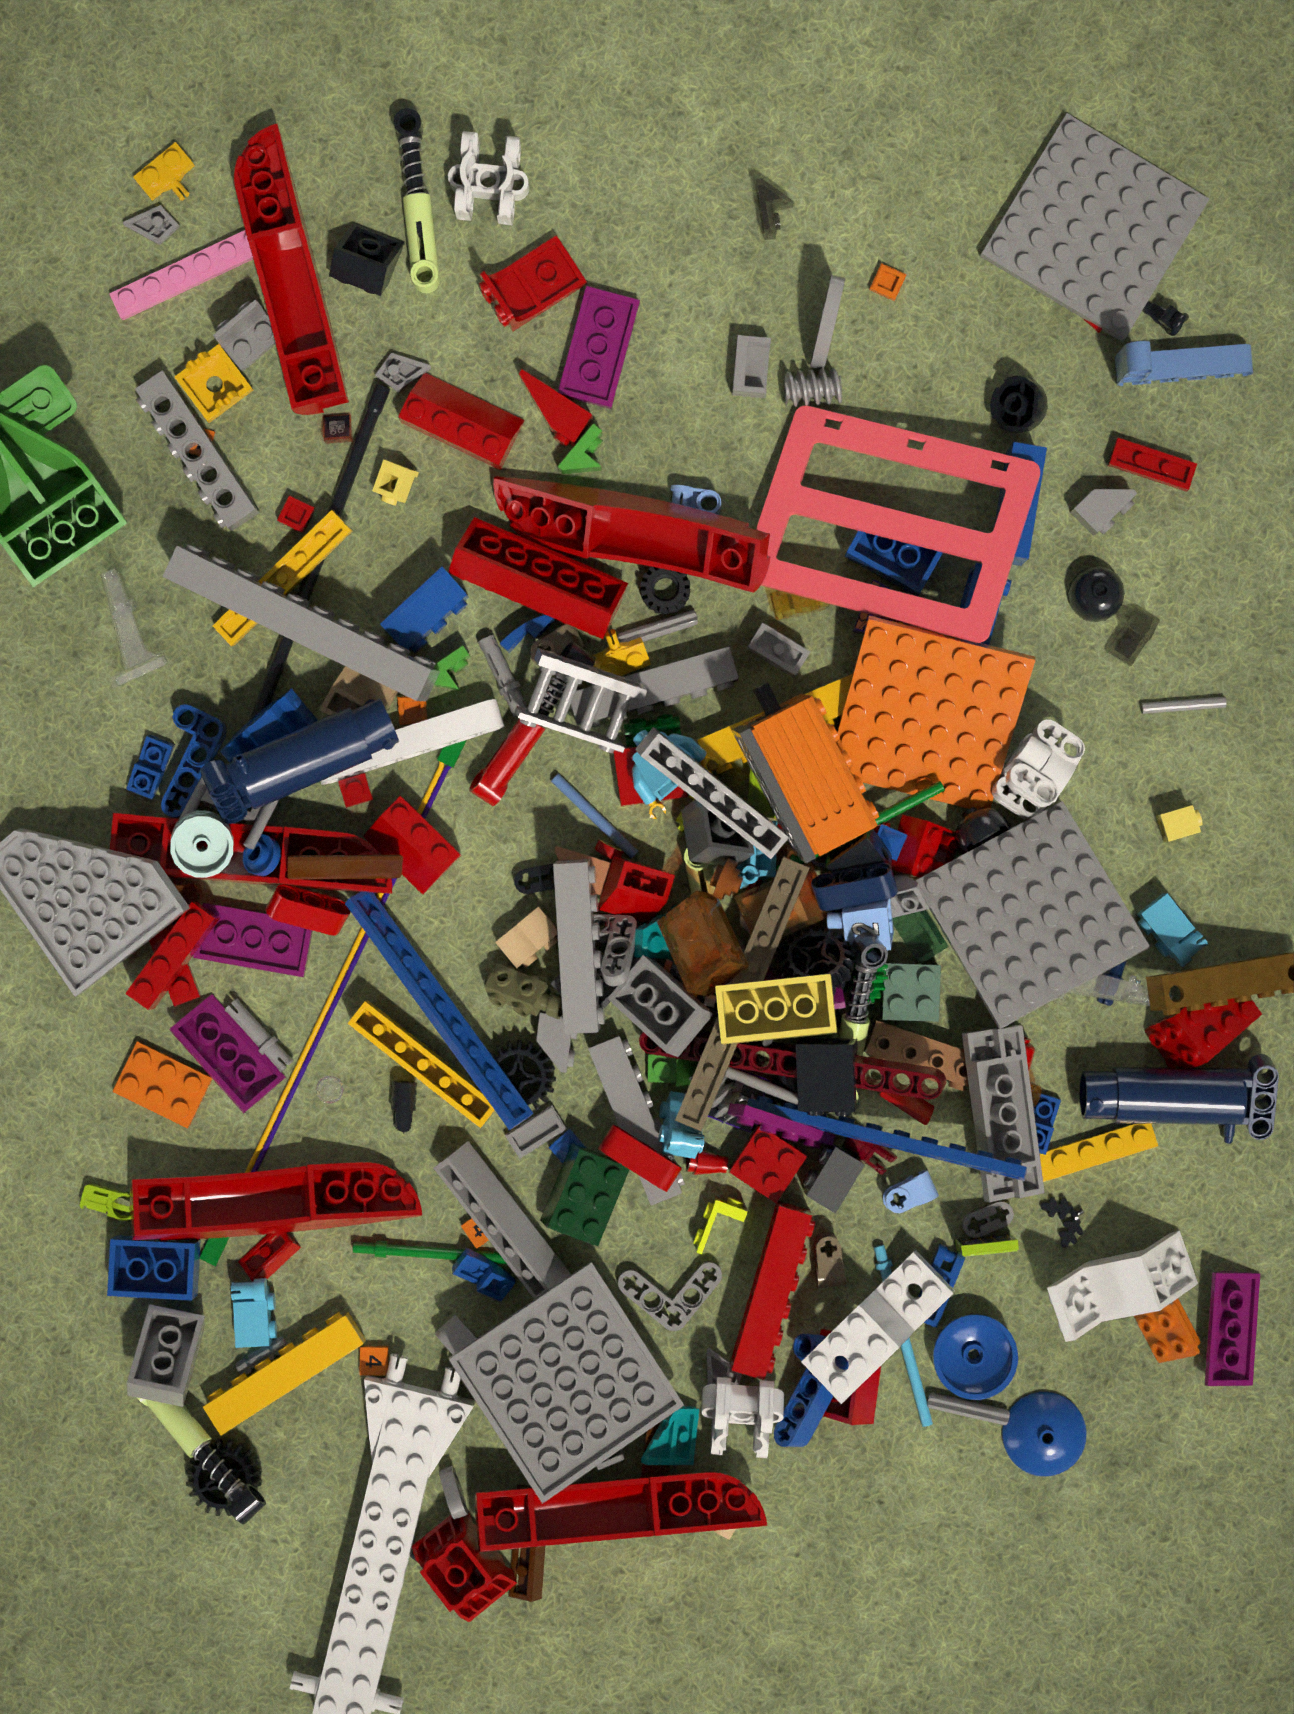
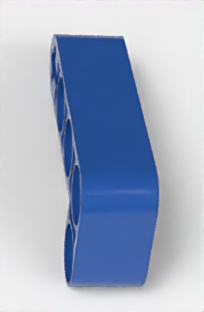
M186 704L180 705L174 710L173 722L180 729L192 734L193 737L161 802L164 814L173 818H180L202 777L200 773L201 768L215 760L227 734L226 725L220 719ZM186 711H192L194 714L193 722L189 725H183L181 717ZM217 723L219 726L218 734L215 737H208L206 733L208 725ZM199 748H204L207 752L206 759L201 763H197L194 759L195 751ZM192 773L195 779L194 784L189 788H185L182 784V778L185 774ZM176 789H178L182 792H186L189 794L186 797L182 796L179 793H175ZM179 799L178 804L182 807L180 810L173 811L170 803Z
M816 1334L798 1335L793 1343L795 1355L803 1361L826 1337ZM836 1356V1366L842 1370L848 1369V1360L844 1356ZM807 1368L784 1409L783 1420L778 1422L774 1429L775 1442L781 1447L806 1446L833 1398V1395Z

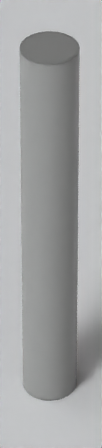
M1226 697L1141 703L1142 714L1226 708Z
M727 1068L724 1077L798 1105V1093L738 1069Z

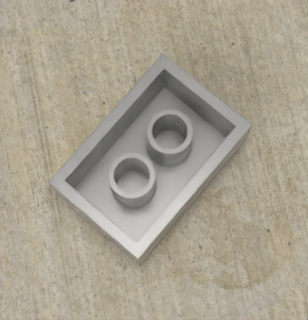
M644 955L630 970L627 980L617 986L607 998L666 1053L679 1057L714 1014L656 960Z
M149 1304L127 1380V1396L181 1407L184 1406L204 1333L205 1316Z

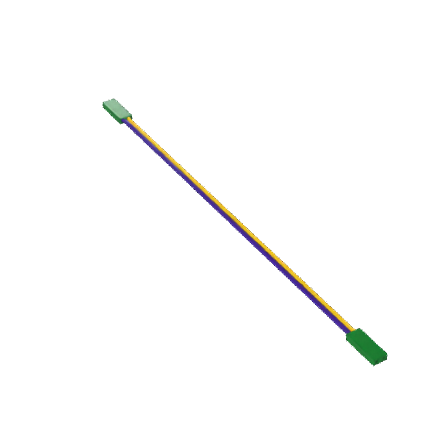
M467 740L443 747L437 759L439 766L417 810L425 819L448 771L455 767ZM391 878V879H392V888H393V886H394V884H395L397 878ZM378 893L376 897L384 907L390 894ZM362 927L245 1173L258 1171L369 939V936ZM230 1237L209 1238L199 1259L216 1267Z

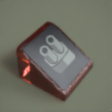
M351 414L323 416V441L325 444L353 442Z

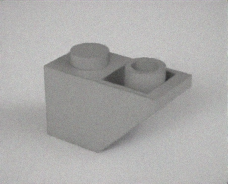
M1094 489L1070 513L1093 536L1099 531L1105 534L1115 524L1112 518L1118 512L1124 515L1135 504L1131 499L1138 493L1134 489Z
M903 873L894 875L898 892L891 898L892 918L930 909L931 905L917 882Z
M540 1012L536 1041L559 1071L567 1073L568 1067H573L575 1050H570L571 1039H577V1033L564 1034L563 1016L560 1019H555L548 1016L546 1012Z

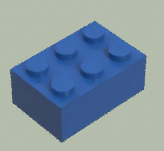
M858 531L844 557L918 597L943 552Z
M123 1235L110 1239L107 1296L193 1300L198 1296L201 1240L160 1241V1239L132 1240V1236Z

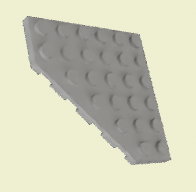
M24 828L14 830L0 842V890L75 997L90 988L190 908L158 861Z

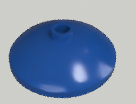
M970 1314L956 1318L943 1328L934 1345L933 1363L937 1376L949 1391L965 1399L982 1400L997 1395L1009 1385L1017 1369L1018 1350L1013 1336L1002 1323L989 1316ZM972 1349L978 1350V1356L975 1359H971L968 1356L969 1351Z
M1035 1392L1022 1397L1010 1408L1009 1421L1002 1428V1439L1008 1456L1016 1466L1032 1475L1054 1476L1068 1470L1077 1462L1086 1444V1425L1082 1414L1070 1400L1053 1392ZM1045 1433H1050L1052 1435V1438L1049 1442H1044L1042 1440V1437Z

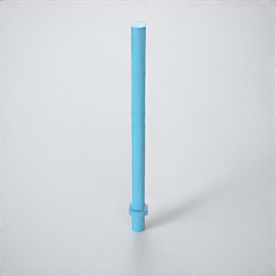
M882 1244L873 1248L877 1259L875 1266L877 1270H880L882 1281L884 1282L892 1274L890 1267L893 1264L891 1260H888L885 1246ZM909 1337L901 1345V1351L922 1427L930 1426L933 1422Z

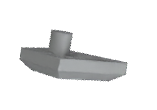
M161 205L123 222L125 227L158 245H161L180 228L178 223Z
M391 353L375 376L396 392H400L424 373L428 372L431 366Z
M707 1348L708 1385L716 1384L717 1377L732 1378L731 1385H739L742 1374L732 1371L729 1361L712 1349Z

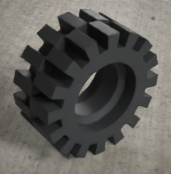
M650 567L647 573L643 575L640 584L642 600L649 609L657 614L669 615V613L674 614L678 612L679 609L685 606L690 596V581L687 574ZM667 578L675 583L676 593L672 598L661 599L655 594L654 587L660 579Z

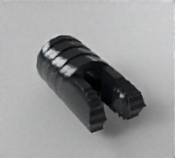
M392 1081L391 1110H394V1127L397 1131H401L404 1134V1132L411 1129L413 1111H416L417 1082Z

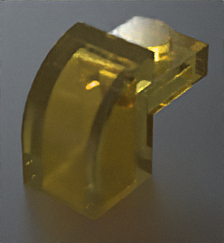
M780 590L769 593L776 620L795 618L825 610L826 607L832 606V604Z

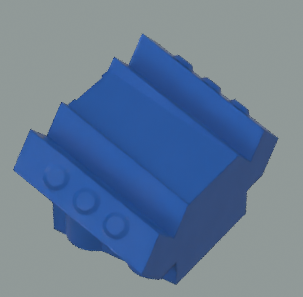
M291 688L277 700L265 706L233 734V738L220 752L231 763L232 758L237 754H242L318 720Z

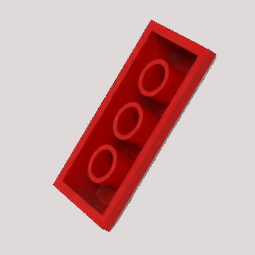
M427 373L422 375L410 391L398 416L402 424L500 471L525 420Z

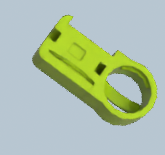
M88 1184L84 1187L80 1201L81 1209H84L86 1206V1208L102 1213L108 1212L107 1216L119 1221L131 1220V1215L122 1216L116 1212V1209L130 1212V1206L116 1203L119 1197L127 1196L130 1198L129 1192H120L95 1184Z

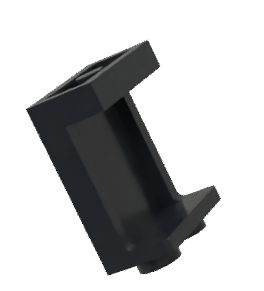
M801 1038L796 1043L798 1111L807 1112V1115L810 1116L823 1115L824 1112H835L836 1116H850L852 1112L858 1109L859 1100H856L855 1053L858 1050L857 1039Z

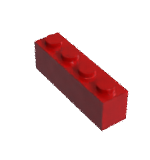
M199 902L190 903V908L182 914L125 993L147 1010L156 1008L220 919V917Z

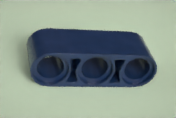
M884 862L823 873L814 877L811 881L818 907L823 911L893 898L898 892L891 865Z

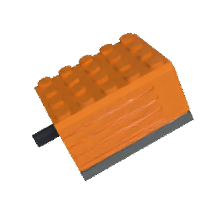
M768 682L754 689L753 692L764 713L745 722L744 726L739 725L731 729L781 829L789 836L787 840L794 854L805 863H808L816 858V854L821 856L878 826L875 819L879 817V814L873 803L865 800L862 793L866 792V789L860 777H856L855 774L853 775L850 772L849 767L853 766V763L846 750L843 751V749L838 748L836 741L840 740V737L833 724L830 725L825 722L823 715L827 714L821 700L813 698L811 695L800 694L779 705Z

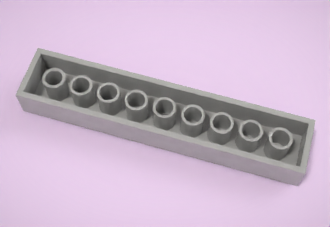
M187 544L186 548L176 546L162 577L416 701H427L440 674V671L434 668L435 662L417 655L413 658L409 656L410 650L398 644L390 643L388 646L384 644V637L366 630L362 633L358 631L359 625L347 619L339 618L337 621L333 619L335 613L317 606L310 608L308 607L310 601L290 593L286 596L283 594L285 589L271 582L263 581L261 584L258 582L259 576L246 570L238 569L235 571L233 570L235 565L222 558L213 556L210 559L208 558L210 552L190 544Z

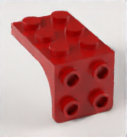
M556 235L508 267L494 274L487 275L485 271L479 274L481 282L478 283L481 288L480 292L487 303L493 302L495 304V315L502 326H509L512 332H514L585 286L587 281Z
M1234 998L1227 999L1228 1005L1211 1007L1209 1002L1204 1003V1009L1187 1011V1007H1181L1180 1013L1169 1015L1159 1022L1148 1026L1145 1029V1033L1149 1037L1151 1044L1157 1048L1165 1059L1169 1068H1195L1210 1061L1262 1015L1254 1001L1251 999L1245 1002H1234Z

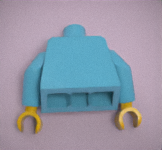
M646 730L640 731L634 737L633 742L638 746L648 732ZM660 732L695 761L701 762L705 769H707L706 765L709 760H713L718 766L720 765L715 757H707V752L692 738L675 733L667 736L664 732ZM636 752L632 756L635 762L632 768L633 786L644 804L650 806V816L653 819H657L652 812L653 808L659 806L666 814L665 805L660 801L678 785Z

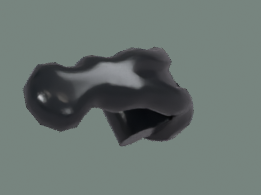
M1148 301L1142 310L1144 314L1149 315L1155 323L1161 325L1166 333L1171 336H1175L1182 328L1183 323L1189 319L1187 313L1182 314L1171 305L1164 309L1156 303Z

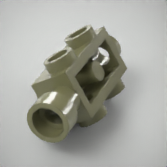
M497 964L494 971L487 975L484 986L489 1001L498 1007H503L504 1004L512 1006L513 1010L523 1017H527L529 1014L537 1016L540 1010L545 1011L548 1016L555 1019H560L563 1016L562 997L556 994L551 996L547 983L542 978L535 975L531 977L521 973L520 970L513 966L506 967Z

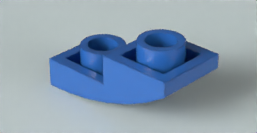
M152 735L146 736L139 760L134 764L126 790L153 799L175 744Z
M1033 1091L1032 1101L1039 1153L1046 1155L1054 1131L1053 1124L1061 1099Z

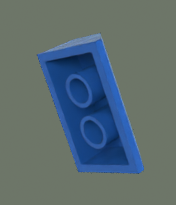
M441 567L380 625L400 646L407 648L410 652L417 653L427 643L425 638L432 631L434 634L440 632L447 625L445 619L452 613L458 615L468 605L466 600L469 597L451 575Z

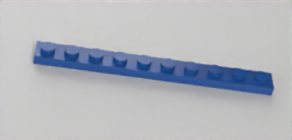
M360 892L349 898L345 902L348 909L507 1128L511 1130L534 1114L374 893Z
M757 1096L756 1100L748 1099V1106L824 1132L1025 1181L1027 1167L1022 1166L1023 1161L1015 1158L1006 1157L1005 1161L994 1159V1154L978 1150L977 1154L965 1152L966 1147L950 1143L949 1147L938 1145V1140L922 1136L920 1141L910 1138V1133L901 1130H894L892 1134L882 1131V1126L872 1123H866V1127L855 1125L854 1119L839 1116L838 1120L827 1118L828 1113L826 1112L823 1115L810 1116L807 1115V1112L798 1111V1105L786 1102L783 1107L774 1105L772 1099L763 1096Z

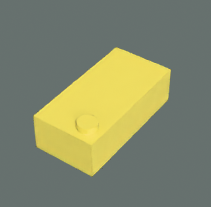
M831 974L715 986L720 1038L723 1045L837 1033Z

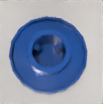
M261 834L254 849L245 847L243 864L249 873L257 876H267L273 872L278 865L281 853L277 840Z

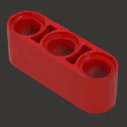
M280 884L276 887L265 908L267 915L273 920L332 936L340 933L351 913L343 900L285 884Z
M614 1124L598 1147L604 1154L665 1192H668L682 1170L680 1165Z

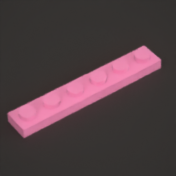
M246 231L237 233L109 293L120 318L125 320L253 260Z

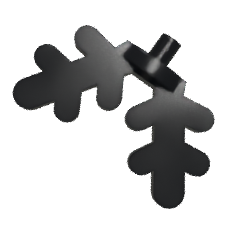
M1054 1197L1049 1199L1050 1203L1043 1202L1041 1209L1049 1211V1217H1054L1056 1212H1060L1059 1218L1063 1220L1068 1213L1071 1214L1073 1220L1063 1222V1226L1068 1228L1067 1231H1059V1236L1063 1238L1060 1244L1063 1248H1067L1070 1242L1076 1244L1075 1232L1078 1235L1083 1234V1229L1079 1225L1081 1221L1078 1217L1084 1213L1082 1208L1075 1211L1072 1205H1068L1065 1197L1060 1199L1061 1204H1057Z

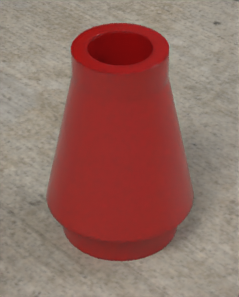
M706 1150L697 1153L695 1159L686 1157V1171L692 1172L693 1175L727 1172L728 1157Z

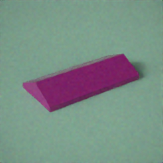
M211 994L169 1030L244 1114L286 1077L282 1072H279V1069L265 1054L261 1055L258 1051L260 1048L233 1018L224 1011L225 1008Z
M1237 1271L1212 1272L1205 1386H1253L1260 1273Z

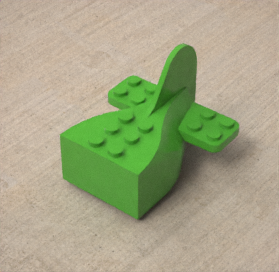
M47 364L37 366L0 391V544L32 587H35L127 524L119 507L84 460L67 446L44 435L72 416L77 409L75 398L56 371Z

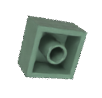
M885 963L888 965V968L884 970L888 980L883 981L886 989L881 990L880 1019L939 1022L941 965Z

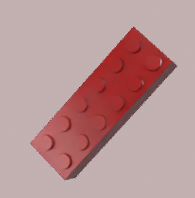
M476 517L473 518L456 546L448 571L449 574L462 580H466L487 591L494 592L513 602L522 604L601 639H604L628 586V583Z
M778 1201L775 1205L730 1360L731 1370L734 1372L765 1380L766 1373L771 1374L776 1360L773 1349L774 1346H780L784 1332L781 1326L782 1318L787 1319L792 1303H790L788 1297L790 1291H796L799 1281V1275L796 1271L798 1264L803 1265L807 1254L804 1242L806 1236H812L815 1226L814 1218H812L809 1209Z

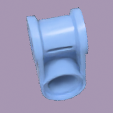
M671 485L670 490L673 492L671 503L680 505L681 496H683L682 505L704 510L701 506L702 502L707 498H711L716 501L717 505L715 509L707 512L720 513L722 508L721 498L715 491L685 485Z
M922 1170L918 1172V1176L913 1177L911 1175L905 1180L887 1188L882 1197L886 1208L894 1213H903L937 1198L939 1194L928 1170ZM894 1193L903 1196L900 1199L899 1206L890 1203L894 1199Z

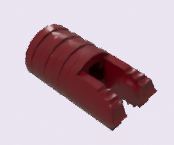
M848 1137L842 1145L880 1175L887 1171L886 1166L872 1156L874 1153H877L888 1162H894L897 1159L896 1154L884 1146Z

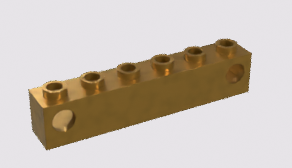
M1294 952L1146 977L1151 1011L1162 1010L1163 1015L1180 1013L1181 1007H1187V1011L1204 1009V1003L1209 1002L1211 1007L1228 1005L1227 999L1234 998V1002L1250 1001L1251 995L1257 994L1258 998L1275 996L1274 991L1280 990L1281 994L1294 993ZM1174 985L1181 992L1180 999L1172 1001L1169 995V991Z

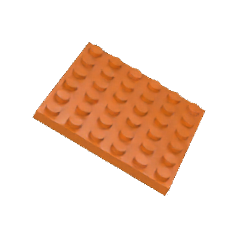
M869 616L837 730L840 740L836 741L839 749L846 750L853 763V766L849 767L850 772L853 775L855 774L856 777L859 776L863 783L911 795L941 781L945 791L930 799L968 809L972 807L977 809L991 808L994 798L992 788L1000 779L1035 664V656Z

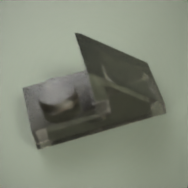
M756 179V192L764 240L776 239V230H781L779 214L773 213V211L793 208L794 201L764 179Z
M1136 605L1107 650V653L1131 667L1145 644L1151 640L1160 619Z

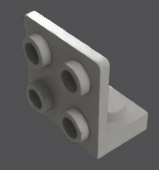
M254 300L252 303L250 301L244 303L237 310L238 314L230 321L228 319L224 320L216 327V333L213 335L242 372L276 345L269 316L257 300Z

